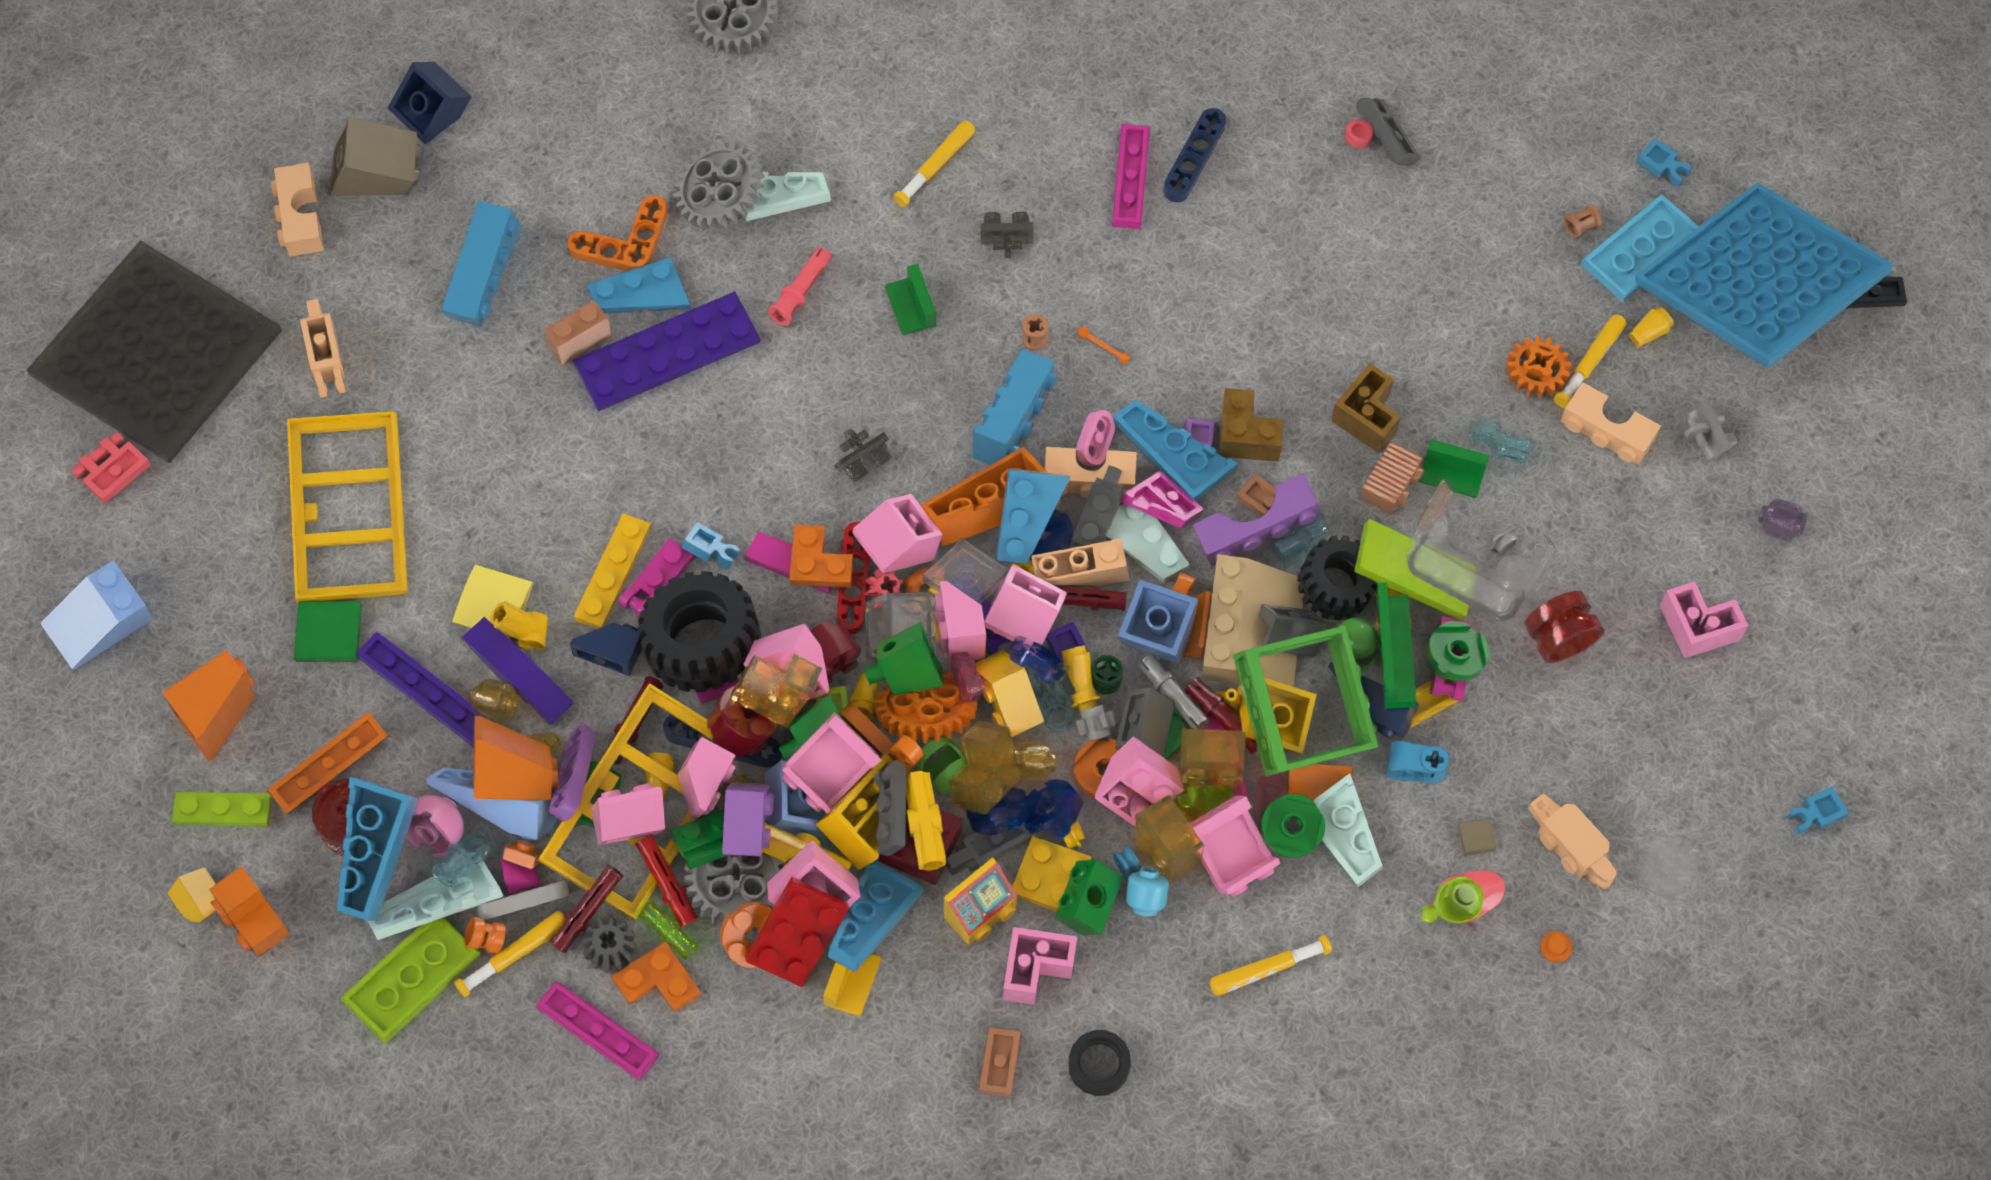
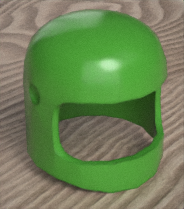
M1349 618L1337 627L1346 625L1349 640H1353L1352 651L1354 658L1362 659L1374 652L1372 659L1367 664L1360 666L1361 672L1374 664L1378 644L1377 631L1365 619Z
M942 737L940 742L932 740L922 748L924 756L915 767L918 771L930 772L933 789L942 794H950L956 792L967 783L972 773L970 761L952 739ZM947 745L935 759L923 765L935 751Z

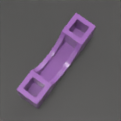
M1304 473L1276 485V495L1272 507L1264 516L1257 520L1237 522L1218 512L1192 525L1212 565L1216 563L1217 554L1234 556L1244 550H1254L1261 545V542L1269 538H1280L1295 526H1304L1314 522L1317 516L1321 515V510Z

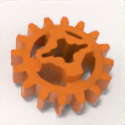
M1536 335L1534 342H1531L1526 337L1522 345L1516 343L1513 351L1509 352L1505 369L1506 372L1510 373L1508 381H1517L1515 390L1526 389L1527 397L1532 392H1536L1538 399L1542 398L1543 392L1552 397L1556 389L1562 391L1565 382L1569 380L1571 374L1569 372L1572 366V362L1567 361L1569 353L1560 352L1562 344L1551 345V338L1549 337L1545 342H1541L1539 335ZM1525 357L1523 365L1520 366V360ZM1557 368L1558 373H1557V375L1553 378V377H1552V374H1553L1554 370Z

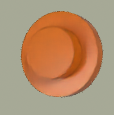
M1551 931L1545 934L1540 942L1541 954L1550 962H1564L1572 953V942L1563 932Z

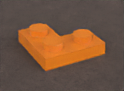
M794 525L789 577L790 585L851 587L853 555L824 553L825 526Z
M666 941L611 976L629 1005L655 988L659 990L674 1013L701 996L700 990Z

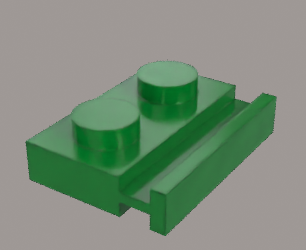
M724 810L670 829L671 838L682 858L686 860L689 870L729 855L722 854Z

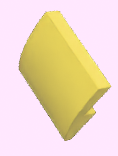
M475 564L460 597L452 622L472 628L483 617L490 621L491 612L497 607L498 603L504 601L525 611L534 582ZM502 632V633L505 634L510 640H513V637H512V636H510V635H508V634Z

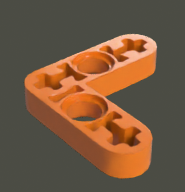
M651 195L643 199L628 241L586 231L572 233L567 240L570 255L578 260L624 271L650 264L667 217L665 200L657 195ZM658 206L659 210L654 212L653 221L649 220V209ZM644 229H649L654 233L647 240L640 239L637 235ZM581 241H585L586 246L576 249V245H579ZM607 247H613L617 250V253L610 258L601 255L602 250ZM638 247L642 248V259H638L637 263H634L632 258L637 256Z
M848 704L840 712L843 720L880 757L887 753L893 761L898 760L902 762L906 767V774L924 756L920 746L907 735H903L893 744L854 705Z

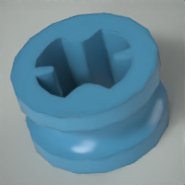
M1125 846L1122 853H1113L1115 864L1125 878H1129L1132 871H1140L1141 865L1129 846Z

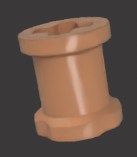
M1593 204L1585 206V210L1576 214L1568 213L1563 218L1565 228L1574 239L1580 237L1584 231L1602 227L1601 214Z
M1039 314L1027 316L1022 325L1023 345L1032 351L1041 350L1048 343L1047 332L1049 330V323L1044 316Z

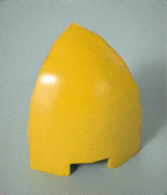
M205 867L179 876L168 892L169 897L179 912L191 922H202L215 911L210 903L215 898L209 889L216 884Z

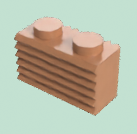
M590 300V304L585 303V307L580 306V310L575 309V313L570 312V316L565 315L564 319L560 318L559 322L555 321L554 325L550 324L549 328L545 327L544 330L548 348L561 365L566 364L612 336L607 316L593 300Z
M1391 441L1364 484L1360 498L1390 515L1394 513L1397 506L1402 509L1410 496V492L1407 491L1411 483L1417 485L1424 473V469L1421 468L1423 457Z

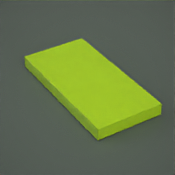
M1371 519L1364 523L1354 572L1378 583L1387 582V587L1408 595V597L1458 620H1463L1467 616L1475 567Z
M443 917L416 928L340 999L386 1044L481 956V953L477 949L465 948L464 936Z

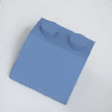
M1140 579L1118 634L1122 645L1148 654H1154L1156 657L1180 665L1191 637L1198 599Z

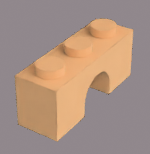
M303 163L274 168L276 180L271 181L273 197H278L279 205H274L277 223H282V229L277 230L280 247H286L289 257L324 251L321 226L316 212L305 214L297 212L298 208L302 205L317 202L314 177L310 164Z
M1582 382L1566 406L1561 422L1570 431L1582 433L1591 438V441L1598 447H1607L1616 452L1623 461L1634 462L1639 465L1655 441L1661 425L1636 411L1625 423L1616 424L1610 422L1603 414L1609 396Z
M1046 447L1045 470L1048 473L1070 476L1061 496L1067 493H1074L1088 498L1092 485L1095 484L1097 478H1104L1110 465L1122 470L1117 485L1123 487L1121 495H1124L1125 492L1135 487L1137 452L1106 450L1105 464L1098 470L1088 471L1078 465L1076 461V448Z

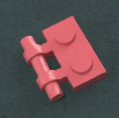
M115 432L109 438H103L98 443L99 447L88 456L83 455L77 460L78 464L70 470L77 479H80L88 472L89 475L82 481L104 504L151 466L149 460L129 441L120 449L118 448L125 441L118 432ZM107 455L110 456V457H109L106 461H104L100 466H97V465H96V464L99 463L103 458H105Z

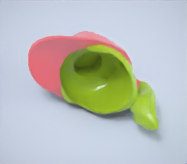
M1487 870L1454 875L1442 882L1437 890L1435 900L1431 904L1423 905L1420 908L1421 920L1430 924L1434 923L1437 917H1440L1455 924L1471 922L1494 909L1502 901L1505 894V883L1498 874Z

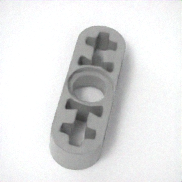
M566 879L505 895L504 897L476 906L478 917L486 920L569 896L570 893Z

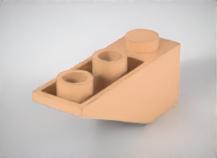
M1122 538L1032 555L1035 576L1052 585L1101 586L1130 581Z

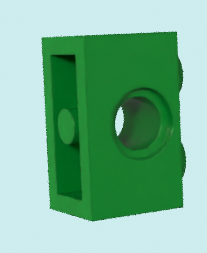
M1096 859L1076 861L1070 871V879L1065 892L1059 900L1055 919L1080 935H1101L1123 877Z

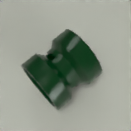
M1103 655L1094 661L1092 666V684L1098 693L1104 695L1112 694L1120 688L1123 675V666L1120 660L1111 655Z

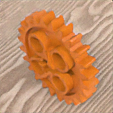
M953 671L943 675V686L896 695L892 693L888 684H883V691L877 692V700H875L877 721H881L882 729L888 728L889 735L898 733L899 739L903 735L909 736L914 741L917 738H922L924 744H927L929 738H934L936 742H940V736L943 735L951 739L952 731L960 734L963 733L962 726L970 727V719L976 718L977 698L975 689H971L970 682L963 683V676L953 678Z

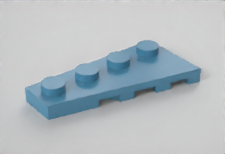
M1136 399L1113 416L1115 425L1159 470L1166 474L1194 501L1201 498L1238 467L1237 462L1231 458L1227 460L1216 453L1217 450L1208 444L1203 445L1193 439L1189 432L1182 428L1180 430L1169 424L1165 417Z
M877 860L866 866V870L858 883L861 897L849 907L828 952L830 959L853 972L859 969L922 896L924 889L922 885Z

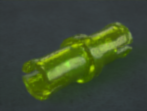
M654 901L650 902L647 907L655 914V917H652L645 909L641 911L639 917L644 919L659 934L658 938L662 942L666 941L684 960L688 959L691 954L683 947V944H686L693 952L698 949L699 944L695 943L679 927L680 923L676 919L672 920Z

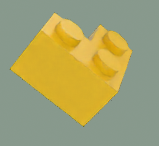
M1001 650L971 665L974 676L971 677L973 687L978 694L982 693L989 704L992 703L995 712L991 713V717L998 730L1003 729L1010 737H1013L1044 722L1025 668L1005 650Z

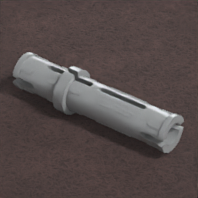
M1154 654L1145 656L1142 662H1139L1138 667L1154 684V690L1162 693L1174 702V708H1176L1195 733H1200L1206 729L1207 726L1204 722L1207 725L1210 724V718L1203 713L1176 682V676L1172 672L1169 673L1156 659Z

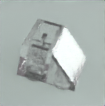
M931 592L886 593L865 602L866 659L877 663V645L880 642L920 622L934 651H936L935 594Z

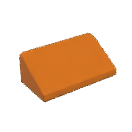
M1205 591L1193 597L1198 599V605L1191 637L1184 652V657L1203 658L1212 598L1210 591Z
M1313 764L1288 771V794L1304 795L1313 801L1349 773L1352 777L1353 767Z

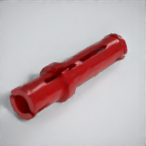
M650 834L637 841L635 846H637L664 896L661 898L664 904L668 903L679 923V927L682 928L698 919L684 894L686 893L685 887L679 885L655 841L654 835Z

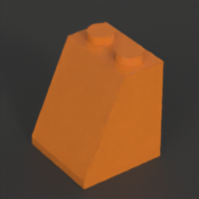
M227 650L162 692L175 717L208 762L215 758L255 698L251 688L255 683L248 674L249 670L239 656L233 659Z
M475 716L473 750L474 799L551 800L552 789H558L557 758H551L550 746L482 716Z

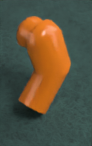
M919 568L904 579V593L907 596L915 597L920 595V586L925 583H940V581H944V568Z

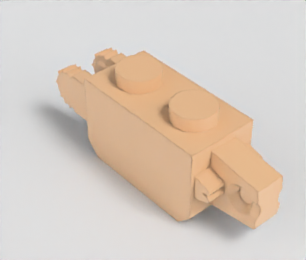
M318 299L306 301L309 317L300 319L310 368L317 384L319 395L321 398L327 397L328 390L325 382L335 380V386L339 394L344 393L346 389L343 378L346 377L330 313L322 314Z
M1545 794L1535 799L1528 809L1540 825L1538 833L1540 834L1542 844L1548 850L1552 851L1554 849L1562 858L1561 863L1569 873H1575L1580 879L1586 876L1593 885L1595 884L1602 891L1603 889L1610 888L1617 875V870H1615V867H1612V863L1606 858L1609 852V841L1576 805L1565 804L1560 807Z

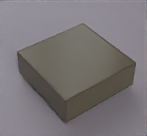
M1490 818L1458 824L1457 827L1464 856L1494 852L1497 847Z

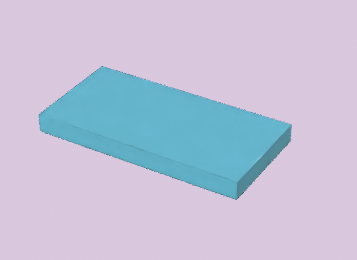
M1661 194L1587 255L1580 265L1621 302H1624L1640 288L1635 281V275L1699 226Z

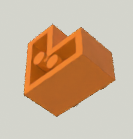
M242 866L209 889L215 898L210 902L227 928L234 926L240 933L235 938L245 952L252 949L255 955L259 957L289 935L284 923L267 903L260 889Z

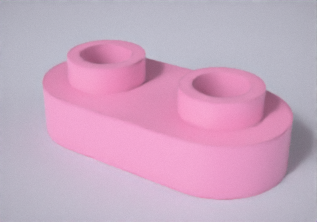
M1100 410L1091 412L1087 416L1076 446L1078 460L1084 466L1099 465L1105 460L1106 450L1109 449L1115 433V421L1110 412Z

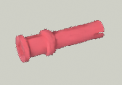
M817 247L791 285H787L780 291L781 296L778 301L767 309V313L772 320L783 326H788L791 323V316L796 309L804 305L807 291L831 261L832 255L825 248L822 250L821 247Z

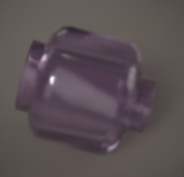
M1773 499L1769 506L1764 505L1759 515V523L1763 524L1765 535L1784 541H1792L1796 536L1800 537L1807 520V514L1803 513L1800 504L1783 499Z

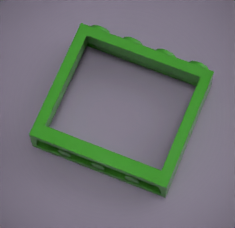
M1346 625L1233 654L1266 777L1379 747L1375 735L1377 729L1372 723L1369 713L1370 702L1362 688L1361 669L1355 662L1352 651L1353 640H1349ZM1327 641L1355 744L1287 761L1259 658Z

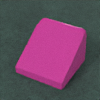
M503 857L500 858L509 894L540 886L536 867L530 869L503 860Z

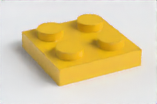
M1032 836L1012 888L1016 892L1017 898L1057 912L1059 900L1064 894L1070 879L1071 869L1076 861L1092 860V856Z

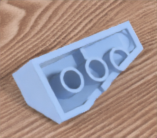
M442 768L427 777V784L506 832L521 836L524 840H538L552 830L557 817L549 812L554 789H552L551 800L474 799L473 770Z

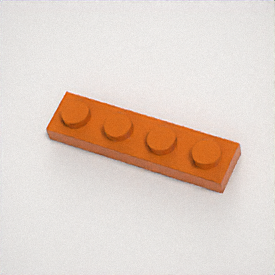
M368 711L273 784L267 791L285 814L288 815L388 738V735Z

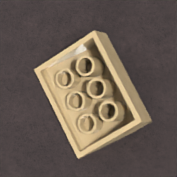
M1217 554L1201 680L1240 685L1233 654L1262 646L1269 625L1258 615L1262 604L1303 609L1302 599L1304 593H1299L1298 586L1301 582L1297 581L1298 576L1249 558ZM1277 653L1259 658L1265 678L1294 687L1297 655Z

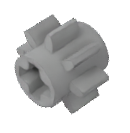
M1103 705L1080 711L1082 719L1075 721L1079 735L1087 734L1089 741L1112 735L1109 727L1116 725L1112 711L1105 712Z

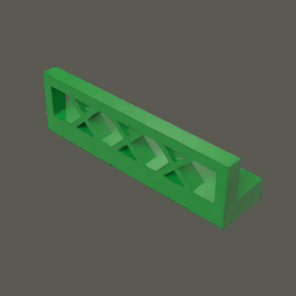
M1387 582L1377 583V614L1385 709L1416 707L1417 699L1408 595L1388 596Z

